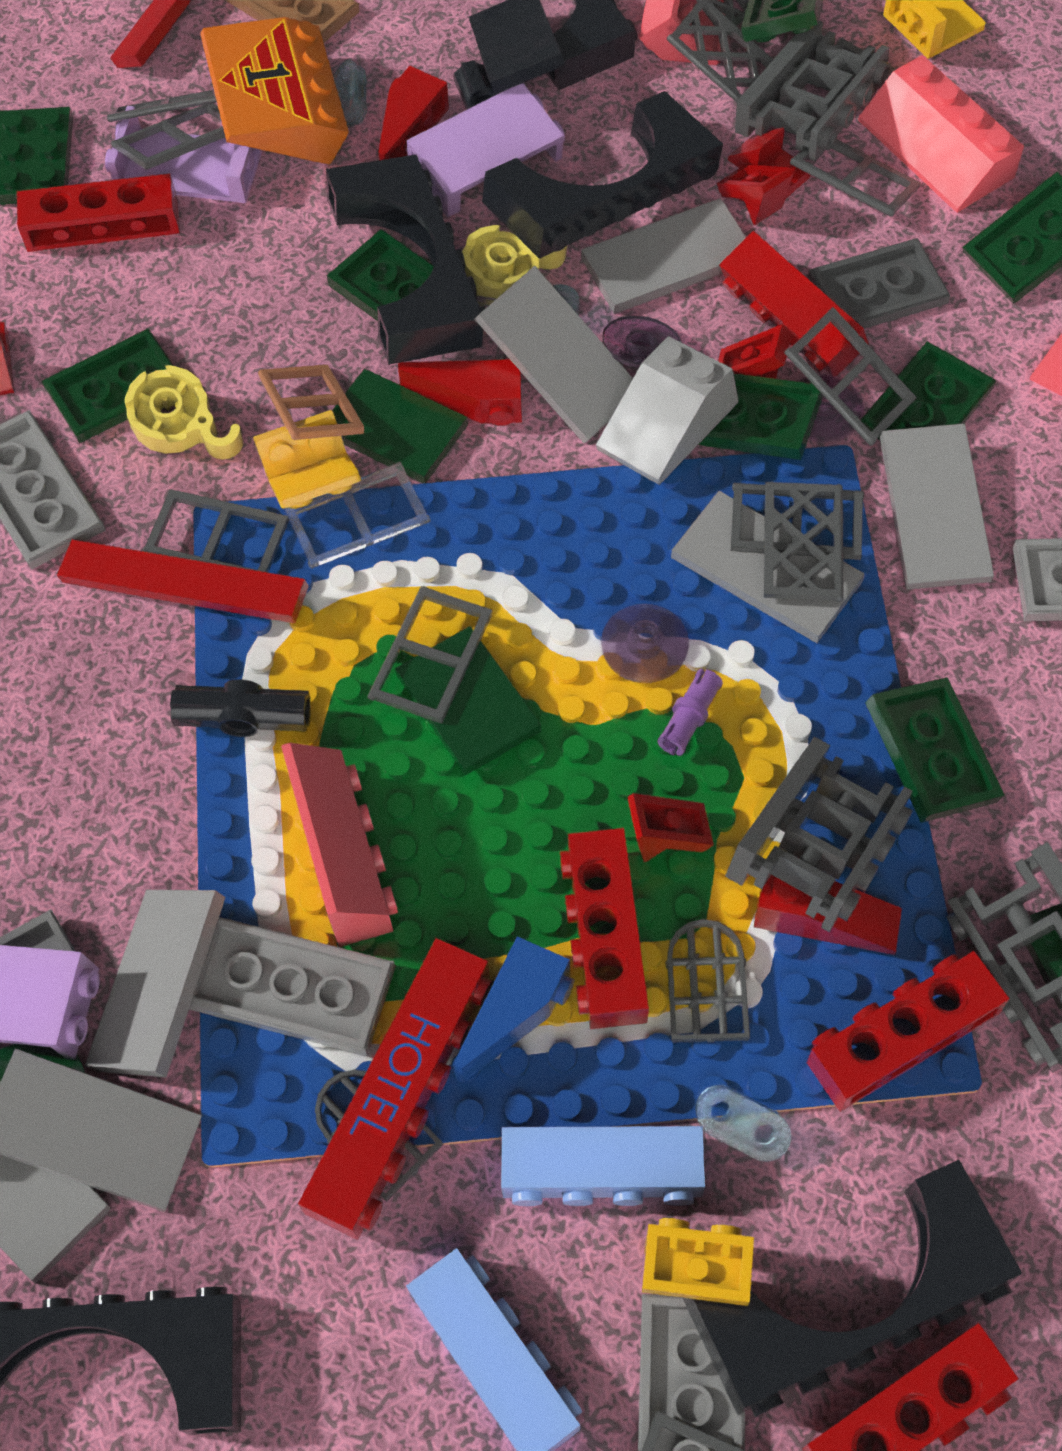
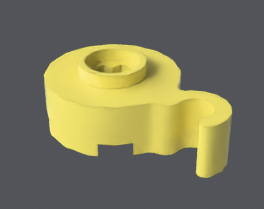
M500 225L482 227L468 236L466 246L462 250L465 260V273L467 277L472 276L474 279L477 300L491 304L532 267L536 266L538 269L549 270L560 267L565 261L567 246L560 251H555L539 259L515 234L499 231Z
M167 365L165 366L166 370H156L148 375L146 371L141 373L130 384L125 396L127 418L138 441L150 450L164 454L180 453L198 443H203L209 455L221 460L230 459L241 451L243 438L238 424L231 426L227 436L222 438L216 437L217 429L213 415L210 413L207 394L199 378L187 369ZM171 406H174L176 408L171 413L161 412L163 408L167 409L168 411Z

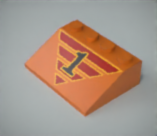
M288 17L203 28L200 35L226 141L323 164H331L349 134V130L319 26L305 20L299 21Z

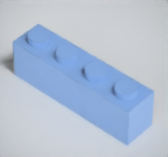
M703 1126L502 1127L501 1189L503 1198H512V1204L517 1206H538L542 1204V1198H563V1204L568 1206L593 1204V1198H613V1204L636 1206L643 1204V1198L663 1197L664 1204L671 1206L691 1205L694 1203V1197L703 1196L705 1189Z
M456 1248L407 1284L406 1287L516 1451H555L580 1431V1424L576 1417L582 1413V1410L564 1385L556 1390L546 1377L544 1372L550 1369L551 1366L535 1342L531 1341L525 1346L516 1334L514 1328L520 1324V1321L505 1299L502 1297L494 1302L486 1291L484 1285L490 1279L474 1255L465 1260Z

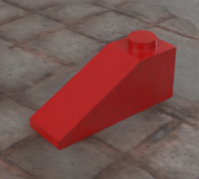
M409 66L400 77L394 79L388 92L378 151L379 160L407 156V140L434 127L449 110L446 81L412 66Z
M510 359L398 363L400 385L479 423H492L497 426L522 423L521 372Z
M771 875L764 887L759 891L753 927L895 955L902 908L855 890V893L861 895V898L848 921H845L839 917L831 931L828 932L821 928L825 916L817 913L815 918H812L805 914L813 897ZM835 881L829 894L836 897L843 884Z

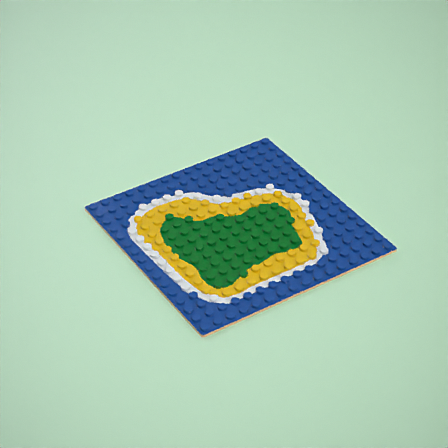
M838 445L805 448L801 460L755 453L685 459L660 485L625 465L348 490L341 494L332 495L327 493L313 498V501L307 506L297 509L289 507L282 509L276 497L226 501L289 517V523L269 573L303 578L309 587L296 624L195 606L196 686L224 687L227 681L243 679L261 685L263 689L309 691L311 697L310 725L307 727L306 732L258 730L257 734L250 737L231 736L222 732L219 728L196 727L198 890H216L226 897L219 916L221 918L339 947L327 915L281 745L296 743L341 750L345 765L355 764L362 790L354 792L357 806L367 804L374 830L365 834L369 847L379 845L386 871L377 875L381 888L391 886L398 913L390 915L394 932L340 947L394 961L396 966L368 1056L200 1013L202 1161L206 1166L223 1167L322 1157L329 1144L316 1121L315 1106L319 1092L328 1080L340 1072L354 1069L368 1070L436 938L487 960L490 972L489 979L495 981L517 936L570 959L569 977L575 979L571 993L563 1006L556 1003L548 1019L465 1082L455 1078L453 1063L460 1050L454 1048L446 1064L451 1066L448 1079L439 1094L432 1092L424 1108L429 1111L425 1125L444 1145L502 1139V1127H631L836 1106L807 1064L810 1052L814 1048L812 1041L832 1027H837L840 1032L854 1024L855 1022L852 1018L861 1009L874 1002H877L879 1007H882L895 999L892 994L901 985L913 978H917L920 983L934 975L932 969L938 963L956 954L951 927L946 919L948 913L929 821L920 822L909 798L906 807L913 810L904 829L900 835L891 831L890 835L896 837V840L884 862L882 863L876 859L872 862L878 865L879 868L867 890L856 889L902 908L895 955L754 928L760 888L753 885L756 878L749 875L741 886L725 877L738 844L814 737L831 745L825 757L826 759L833 761L837 756L844 760L838 775L875 795H878L885 782L894 786L891 793L899 796L904 788L865 704L872 694L901 688L864 502L861 560L843 559V562L865 574L864 579L818 643L813 642L672 559L671 552L718 491L733 498V483L765 485L766 482L840 484L843 486V490L861 491L854 453L850 446ZM742 494V504L765 516V495ZM774 496V508L780 514H783L793 506L792 497ZM815 498L811 501L826 516L834 511V499ZM843 500V547H852L853 501ZM200 507L194 508L195 556L202 557L220 512ZM803 508L801 532L805 535L819 521ZM231 515L213 560L258 570L276 525ZM825 529L811 541L815 545L834 546V535L828 529ZM421 586L493 610V615L482 636L481 642L541 724V732L466 776L426 718L375 700L372 701L367 697ZM425 600L406 639L432 648L469 626L474 630L479 618ZM401 650L382 691L413 701L396 676L395 668L418 655ZM703 669L704 672L706 669L711 670L719 675L723 684L707 709L709 715L703 726L696 728L683 755L678 756L676 752L672 755L664 751L657 741L674 714L672 710L673 705L678 698L684 697L695 678L697 670ZM816 777L800 801L804 803L813 790H817L821 778ZM632 793L704 803L714 845L702 853L667 848L649 861L644 862L636 839L627 797ZM880 812L875 822L871 823L865 835L866 837L873 838L886 817V813ZM811 819L803 827V830L840 850H843L849 841ZM624 828L649 1005L648 1022L645 1024L590 1029L588 1014L579 1015L576 985H584L582 968H573L570 940L579 939L577 923H568L565 895L573 894L572 879L562 878L560 851H568V834ZM779 831L762 856L766 859L774 846L779 847L785 832ZM846 866L840 878L835 881L844 884L853 869ZM598 877L591 878L585 883L587 887L593 890H601L609 885L606 880ZM702 919L718 921L730 928L740 940L744 958L746 959L745 977L750 1031L749 1040L714 1041L712 1043L707 1041H671L668 969H666L665 962L671 939L676 931L687 923ZM606 921L596 922L590 927L594 933L599 935H607L615 929L612 924ZM700 927L694 929L696 954L699 953V958L715 957L713 928ZM687 932L680 936L675 944L672 958H688ZM721 932L722 953H725V957H738L733 942L727 935ZM739 964L723 965L725 992H728V996H740ZM697 965L698 993H702L701 997L717 996L716 970L712 969V965ZM603 966L596 971V975L605 981H613L621 975L620 971L612 966ZM673 966L674 997H691L689 969L686 970V966ZM945 995L933 996L936 1005L941 1009L947 1011L956 1009L954 1002ZM742 1003L726 1004L727 1033H744ZM699 1004L701 1034H720L718 1008H715V1004ZM675 1005L677 1035L693 1034L692 1008L688 1009V1005ZM475 1006L468 1020L472 1025L481 1009L480 1006ZM906 1019L893 1020V1025L899 1033L903 1035L916 1034V1029L910 1021ZM972 1031L853 1105L977 1092L982 1085V1079ZM865 1043L852 1045L853 1052L860 1059L869 1061L876 1058L875 1051ZM354 1076L349 1079L359 1087L363 1077ZM341 1081L332 1085L327 1091L328 1097L345 1113L354 1094ZM323 1103L321 1110L322 1123L331 1135L338 1127L339 1123L337 1121L339 1119ZM423 1129L417 1138L411 1136L409 1138V1141L416 1148L433 1146L435 1144Z

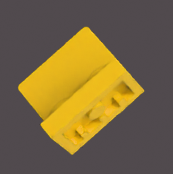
M886 0L883 16L927 59L984 30L986 24L963 0Z
M332 410L294 422L297 428L337 424ZM283 426L253 437L268 482L282 509L287 507L291 509L302 508L310 504L313 498L327 493L332 495L344 493L352 488V484L361 481L360 474L348 456L341 436L293 440L287 428Z
M674 1218L659 1219V1225L648 1224L644 1247L645 1262L642 1293L748 1306L750 1303L754 1237L743 1236L741 1228L730 1225H712L711 1232L690 1229L688 1221Z

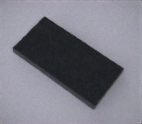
M506 0L468 17L494 94L503 92L565 65L540 0Z

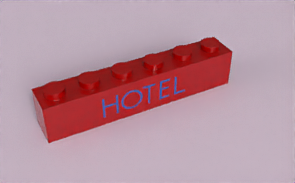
M437 938L434 940L298 1202L305 1215L356 1240H359L364 1228L370 1231L374 1227L383 1207V1202L379 1200L380 1195L387 1182L394 1184L397 1181L404 1167L406 1156L402 1152L410 1136L417 1138L420 1135L429 1111L424 1108L432 1092L439 1094L443 1089L451 1070V1066L446 1064L454 1048L461 1049L472 1027V1023L468 1020L476 1005L482 1007L494 983L493 980L489 979L490 972L487 960Z

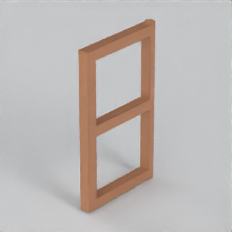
M328 364L261 369L258 371L261 382L293 440L364 434V425ZM322 376L332 394L281 398L272 380ZM339 405L349 423L297 428L287 409Z

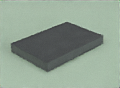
M918 238L809 269V280L864 329L946 305L950 300L948 290Z

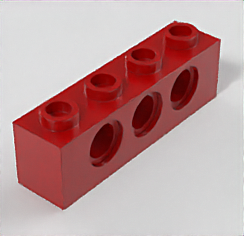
M171 173L17 191V227L27 252L180 234L178 198Z
M624 828L568 834V851H560L562 878L572 879L573 894L565 895L568 923H577L579 939L570 940L573 968H582L584 985H576L579 1015L588 1014L590 1029L645 1024L648 1022L649 1005ZM598 877L606 880L609 885L601 890H593L587 887L585 883L591 878ZM606 921L612 924L615 929L607 935H599L594 933L590 927L596 922ZM603 966H612L617 968L621 975L613 981H605L596 975V971Z
M975 951L961 959L956 954L945 958L932 969L934 975L920 983L917 978L907 981L893 992L892 995L895 999L882 1007H879L877 1002H874L853 1016L854 1024L840 1032L837 1027H832L812 1041L814 1048L810 1052L807 1064L840 1112L1002 1012L1010 998ZM945 995L954 1002L956 1009L952 1011L941 1009L936 1005L933 996ZM906 1019L910 1021L916 1029V1034L903 1035L899 1033L893 1025V1020ZM856 1043L869 1045L875 1051L876 1058L869 1061L860 1059L853 1052L852 1045Z
M977 1323L808 1443L802 1450L857 1451V1441L861 1435L875 1437L880 1442L883 1451H922L921 1449L937 1438L945 1447L970 1429L964 1418L975 1410L981 1408L987 1416L1009 1401L1012 1396L1006 1388L1019 1378L981 1325ZM946 1375H955L966 1385L967 1397L964 1403L953 1402L946 1396L943 1390V1380ZM903 1405H914L922 1411L925 1417V1428L921 1434L911 1433L902 1425L900 1411Z

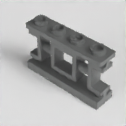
M818 21V25L813 26L809 31L795 34L738 99L735 133L749 137L755 130L756 135L762 136L770 126L784 128L785 131L796 135L795 149L803 151L805 147L809 148L808 159L816 162L825 150L829 151L833 147L837 135L842 129H847L851 125L860 107L867 106L874 90L879 85L882 86L888 79L891 70V63H888L889 47L881 45L875 52L876 47L868 45L861 55L834 46L836 33L829 31L825 36L822 35L823 22ZM809 83L830 92L824 98L802 89Z
M814 737L738 844L725 877L742 886L749 875L756 878L753 885L760 889L764 887L771 875L813 897L805 914L812 918H815L817 913L825 916L821 928L830 932L839 917L848 921L861 898V895L855 893V890L857 888L863 891L867 890L879 868L878 865L872 863L874 859L882 863L884 862L896 840V837L890 835L891 831L900 835L913 812V810L906 807L913 791L904 787L899 796L891 793L894 786L885 782L878 795H875L838 775L844 760L837 756L833 761L826 759L825 757L831 745ZM816 777L821 778L817 790H813L804 803L800 801ZM880 812L886 813V817L873 838L866 837L865 835L871 823L875 822ZM811 819L849 841L843 850H840L803 830L807 821ZM779 831L785 832L779 847L774 846L766 859L762 856ZM846 866L853 869L837 896L830 895L829 892L835 880L840 878Z
M1046 842L1032 850V856L1029 858L1021 859L1014 863L1025 885L986 907L972 887L965 891V894L957 898L954 896L947 900L953 913L946 916V919L960 941L968 937L978 951V957L1010 998L1003 1008V1012L1011 1024L1018 1020L1023 1024L1029 1037L1022 1040V1043L1037 1067L1046 1062L1053 1073L1061 1069L1060 1066H1062V1022L1050 1028L1052 1036L1059 1045L1058 1048L1051 1051L1017 994L1025 991L1034 1007L1043 1004L1055 996H1058L1062 1003V976L1036 990L1014 952L1053 930L1057 932L1062 940V919L1057 911L1034 923L1023 906V903L1042 893L1041 886L1034 877L1038 872L1041 873L1062 905V863L1049 843ZM974 909L984 926L1004 914L1007 915L1017 934L997 944L1006 960L1005 964L1001 966L997 964L966 913Z

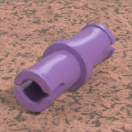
M703 669L697 670L695 678L684 697L676 700L672 708L674 714L657 741L664 751L672 755L675 752L678 756L683 755L696 728L703 726L709 715L707 709L723 684L722 679L715 672L708 669L705 672Z

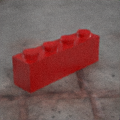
M752 231L719 264L725 276L722 284L736 299L743 295L751 303L749 305L751 312L764 324L770 320L776 326L783 324L792 332L790 348L832 307L869 345L864 328L755 231ZM831 321L802 349L806 352L803 358L816 372L820 373L824 369L833 378L860 354Z

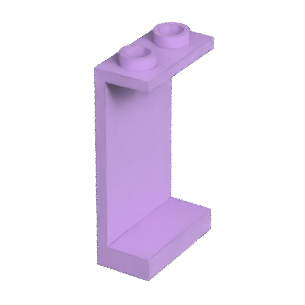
M522 83L408 139L407 156L417 154L422 169H428L432 181L433 196L438 195L440 197L443 213L450 217L461 211V193L484 182L485 171L514 158H518L523 162L544 150L548 152L555 162L562 159L565 134L561 125L556 120L552 121L545 112L540 98L535 93L532 94L525 84Z
M127 106L125 111L133 110L135 107ZM138 117L118 121L115 129V140L141 130ZM162 131L134 142L130 146L146 157H150L177 146L181 142ZM188 134V135H190V136L193 137V138H196V137H198V136H201V135ZM222 138L146 170L112 147V149H108L106 152L105 167L107 172H110L112 180L171 173L176 195L246 203L262 150L228 143L226 138Z
M0 945V1042L51 1047L64 1058L75 1060L78 1047L84 1042L87 1035L88 1023L86 1017L91 998L96 996L99 989V968L82 952Z

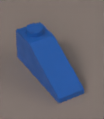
M518 936L516 937L453 1063L456 1079L462 1082L467 1081L548 1019L556 1003L562 1006L566 1003L575 981L574 978L569 977L570 959Z

